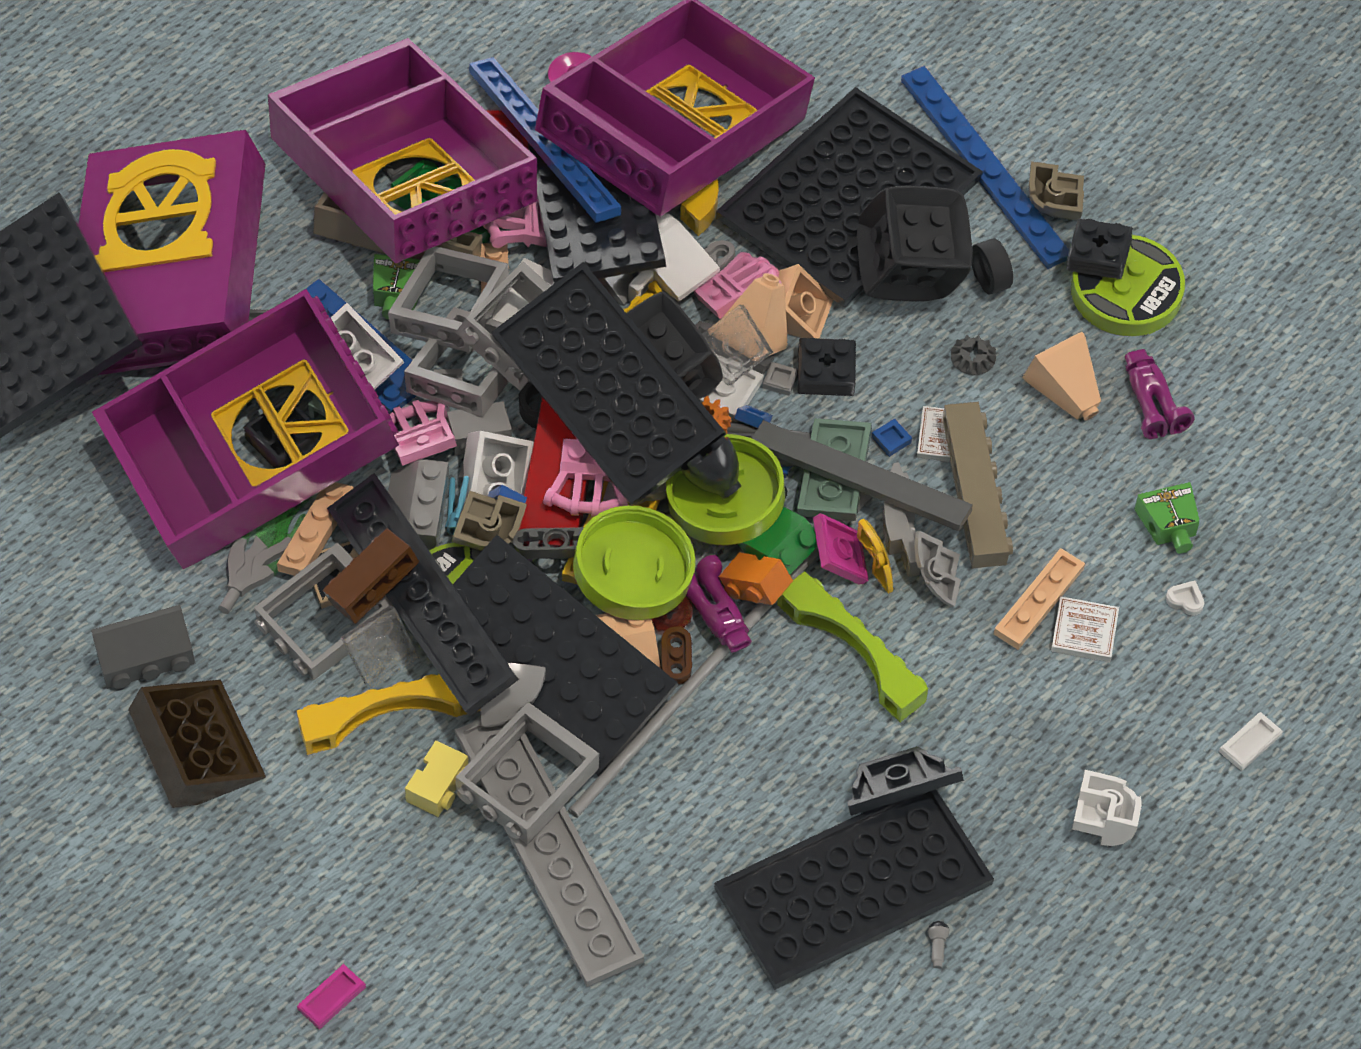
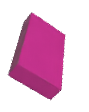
M343 964L297 1005V1009L320 1030L366 988V984Z

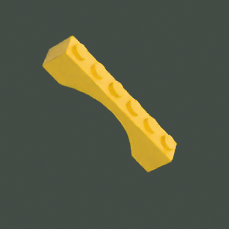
M430 674L419 680L398 682L384 689H370L360 695L339 697L332 702L320 705L311 704L303 709L296 710L307 755L337 748L345 737L358 726L388 712L405 709H426L442 712L453 717L467 714L440 674Z

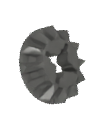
M966 335L962 340L957 339L952 347L951 360L954 366L961 372L970 375H980L988 372L994 366L996 348L991 346L989 340H982L979 335L976 338H970ZM974 347H976L977 355L973 359V361H971L970 353L972 352V350H974Z

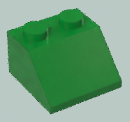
M784 506L779 517L768 530L756 538L738 543V546L744 553L756 555L758 560H761L764 556L781 559L789 574L818 547L815 529L806 518Z

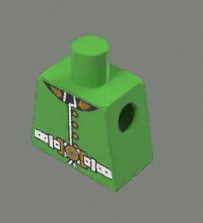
M374 255V306L383 307L382 316L389 320L388 312L420 262L419 259L407 258L395 264L387 255ZM418 300L416 301V303H415V305L413 306L412 310H414V308H415V306H416Z
M1188 482L1138 494L1134 509L1156 544L1172 542L1176 552L1179 554L1191 550L1193 544L1190 537L1196 536L1199 526V516L1191 483Z

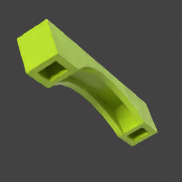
M804 571L793 580L778 598L777 605L796 624L827 631L844 640L860 654L874 675L878 688L879 703L899 722H902L926 703L929 688L923 678L919 675H914L899 656H894L886 648L884 642L878 636H873L865 629L863 622L845 610L844 605L838 598L832 597L826 592L822 583L817 578H812Z

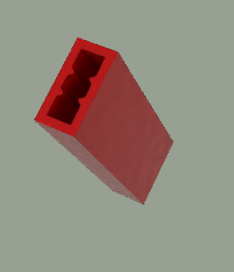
M543 397L524 496L527 497L525 502L527 507L519 530L528 528L581 527L583 513L575 516L571 515V512L555 505L548 506L543 504L547 490L552 487L560 473L563 440H577ZM567 479L559 495L572 500L574 479ZM583 480L580 501H586L589 480ZM552 539L548 544L551 547L557 548L561 547L564 541ZM539 540V547H543V540ZM569 540L570 546H573V540ZM524 541L523 546H529L530 541Z

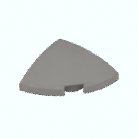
M917 531L915 535V556L926 585L940 601L950 607H955L961 579L955 577L960 554L943 547V541L924 532Z
M508 663L519 680L481 708L482 728L505 724L528 701L530 704H533L543 686L546 668Z

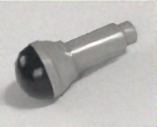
M934 921L928 928V935L932 942L931 961L933 962V968H942V963L944 962V942H946L950 930L943 921Z

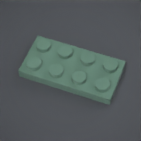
M814 418L811 440L867 461L872 423ZM805 469L797 511L799 515L804 517H815L821 513L832 519L856 521L861 492Z

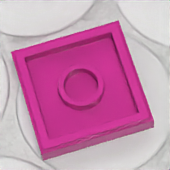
M821 513L813 517L821 568L858 585L868 582L863 546L857 538V530Z

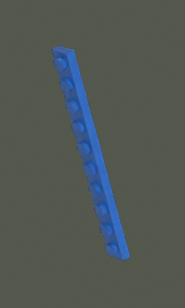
M492 57L469 63V73L595 222L620 216L621 205L591 170L535 131L538 108L496 59Z
M922 66L902 75L901 82L957 154L983 171L979 182L1045 267L1050 269L1067 261L1069 252L1067 246L1041 213L1032 205L1030 199L927 68Z

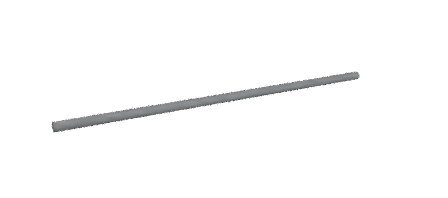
M861 492L858 512L873 496ZM836 519V521H839L845 525H847L851 521ZM818 547L790 574L793 580L803 573L819 555ZM758 603L743 619L749 631L772 605ZM719 645L569 808L571 814L577 818L727 656L730 652L727 645Z

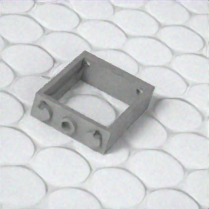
M437 246L426 250L388 312L391 333L425 342L429 339L436 340L438 345L470 353L472 347L455 333L463 322L415 311L412 308L435 270L487 282L471 309L470 315L509 276L508 263ZM499 302L478 322L482 327H485L486 321L492 316Z
M524 262L464 320L455 332L466 344L480 354L488 364L492 365L508 382L519 390L529 380L497 340L478 322L511 288L530 303L551 287Z
M453 307L446 318L464 322L470 312ZM488 318L484 328L491 334L493 330L503 323ZM429 339L404 371L406 392L483 417L508 384L507 379L494 367L480 386L430 371L447 347L438 345L436 340Z
M338 542L254 607L257 618L255 624L265 635L269 633L275 639L274 644L283 655L288 653L294 659L293 664L303 676L308 674L313 680L341 661L397 616L396 609L385 595L374 606L377 611L314 661L272 619L336 568L342 572L350 564L353 558Z
M527 702L455 777L456 792L466 804L472 803L479 808L486 819L491 822L496 821L502 825L510 837L516 840L520 839L528 844L599 769V753ZM528 730L578 768L525 822L475 784Z

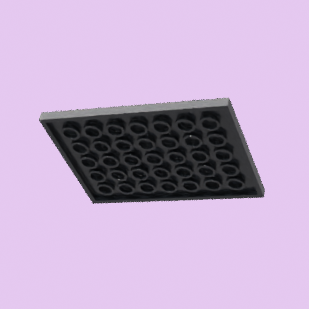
M854 87L716 211L715 218L788 268L799 264L819 283L827 296L845 307L864 289L859 266L857 228L861 213L880 191L895 186H923L952 189L961 192L964 196L980 181L983 171Z
M60 192L0 231V438H2L143 345L65 198Z

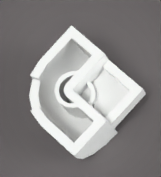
M1085 770L1072 829L1102 836L1100 845L1116 846L1124 844L1132 839L1137 831L1142 806L1141 796H1137L1134 791L1126 786L1127 781Z

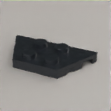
M918 746L859 764L857 779L852 786L853 797L847 803L849 813L852 816L884 805H892L897 801L920 796L926 792L964 781L961 768L957 766L953 769L946 767L942 758L930 755L926 750Z

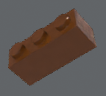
M386 528L337 577L333 578L322 591L333 607L356 624L419 563V560L407 543Z

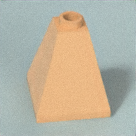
M769 273L754 279L712 329L711 335L755 361L785 350L788 345L785 286L779 283L777 276Z
M1083 332L1035 355L1022 377L1028 384L1077 420L1083 417L1086 421L1099 413L1097 407L1101 399L1086 337Z

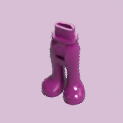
M1145 349L1127 353L1125 355L1127 362L1125 369L1145 418L1141 423L1144 437L1156 439L1159 438L1157 433L1160 434V437H1165L1167 429L1171 435L1182 433L1194 423V414L1186 406L1177 408L1166 379L1153 357L1148 356ZM1152 396L1157 398L1164 417L1156 409Z
M716 555L706 556L697 564L696 575L695 573L693 574L686 597L699 611L705 624L711 630V633L719 639V642L722 645H727L731 652H737L752 643L748 636L749 629L744 623L738 607L720 583L718 577L722 572L720 559ZM698 581L709 593V595L712 597L716 604H711L708 601L701 587L698 585Z

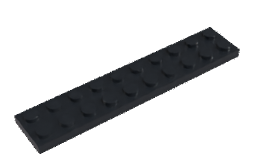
M375 473L327 508L358 555L386 528L411 547L419 563L386 596L469 716L519 680Z

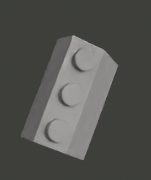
M419 459L391 473L388 492L426 547L431 550L439 546L449 486L448 462Z

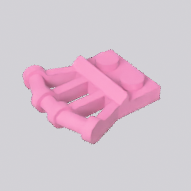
M538 199L537 202L483 225L491 236L490 242L494 248H501L508 243L524 242L527 247H530V244L547 247ZM499 228L508 229L509 231H500Z
M741 252L722 271L693 292L698 300L721 319L754 279L762 277L765 273L778 277L779 270L764 257L755 258L749 253Z
M416 400L412 402V405L401 409L400 406L393 408V412L390 413L394 424L398 423L402 430L394 435L399 446L394 448V451L402 466L457 446L455 437L447 423L449 406L435 401L420 402ZM437 412V417L429 421L426 413ZM416 416L421 424L410 428L406 419Z
M564 439L560 473L552 487L547 490L543 504L548 506L555 505L571 512V515L578 516L579 513L591 514V517H595L610 508L628 506L627 500L612 482L616 498L601 502L603 481L611 482V480L578 440ZM568 478L574 479L572 500L559 495ZM583 480H595L592 502L580 501Z

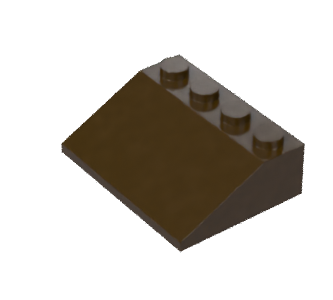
M221 679L140 688L128 711L172 808L199 805L265 779L266 775Z

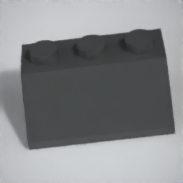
M180 605L91 630L107 689L113 687L116 689L125 688L131 682L140 679L153 680L161 673L172 670L180 672L195 664L193 649Z

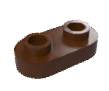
M675 626L668 628L662 634L661 668L678 684L685 683L691 677L692 640L690 633L686 629ZM674 642H678L681 644V646L673 647L671 644ZM674 668H679L682 670V672L673 673L671 670Z

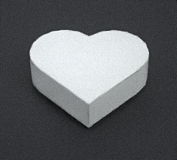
M1196 581L1173 586L1167 592L1166 602L1170 607L1182 609L1184 613L1191 616L1202 612L1204 599Z

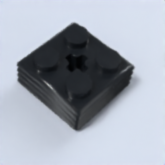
M1078 219L1067 256V270L1121 279L1132 242L1133 228L1120 223L1111 224L1093 219Z
M800 338L798 349V394L854 396L856 385V341Z
M288 397L284 398L283 400H281L273 406L277 413L280 411ZM296 405L286 422L312 420ZM264 413L243 427L245 439L274 469L292 463ZM322 433L290 435L304 456L317 445Z

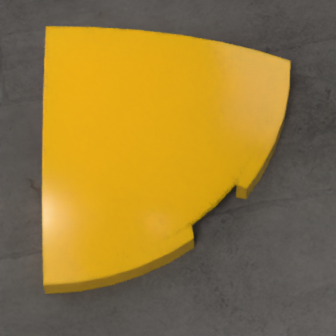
M863 518L858 522L857 538L873 557L871 573L889 594L893 591V576L887 552L873 526Z

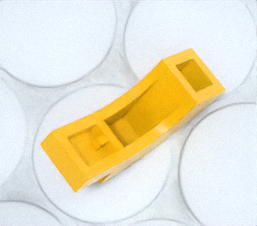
M718 179L681 203L680 219L697 236L701 235L715 218L718 207Z

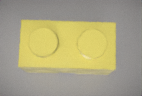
M435 741L423 759L424 763L427 764L423 771L416 770L405 787L406 802L439 817L442 810H448L454 802V792L456 790L455 777L467 766L468 755Z

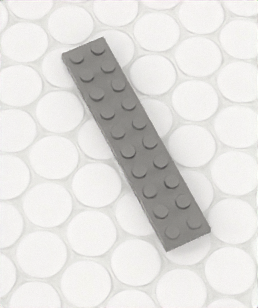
M481 719L455 729V735L464 753L468 755L469 762L507 723L482 728ZM525 733L479 780L487 794L525 822L556 791ZM564 806L528 844L520 839H513L508 835L586 987L644 962L642 951Z

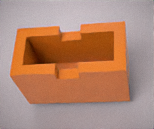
M740 552L718 576L725 587L724 590L731 598L773 605L793 582L781 559L764 556L761 560H758L756 555Z

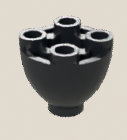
M721 436L720 439L709 445L710 448L704 453L697 454L694 459L685 463L687 466L680 471L693 485L704 491L719 494L722 499H725L741 487V484L738 481L739 462L735 448L728 437Z

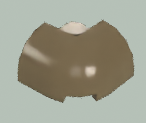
M1031 161L1028 187L1032 205L1040 213L1053 218L1074 221L1081 219L1084 199V176L1058 172L1059 165Z
M469 490L452 542L483 551L490 541L498 535L510 544L519 530L527 504L501 495L498 496V499H494Z

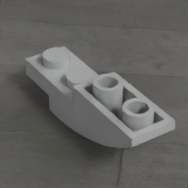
M893 463L891 472L909 479L907 472H902L900 463ZM884 501L882 523L888 555L900 553L908 577L920 575V569L918 568L915 556L916 532L913 525L915 513Z

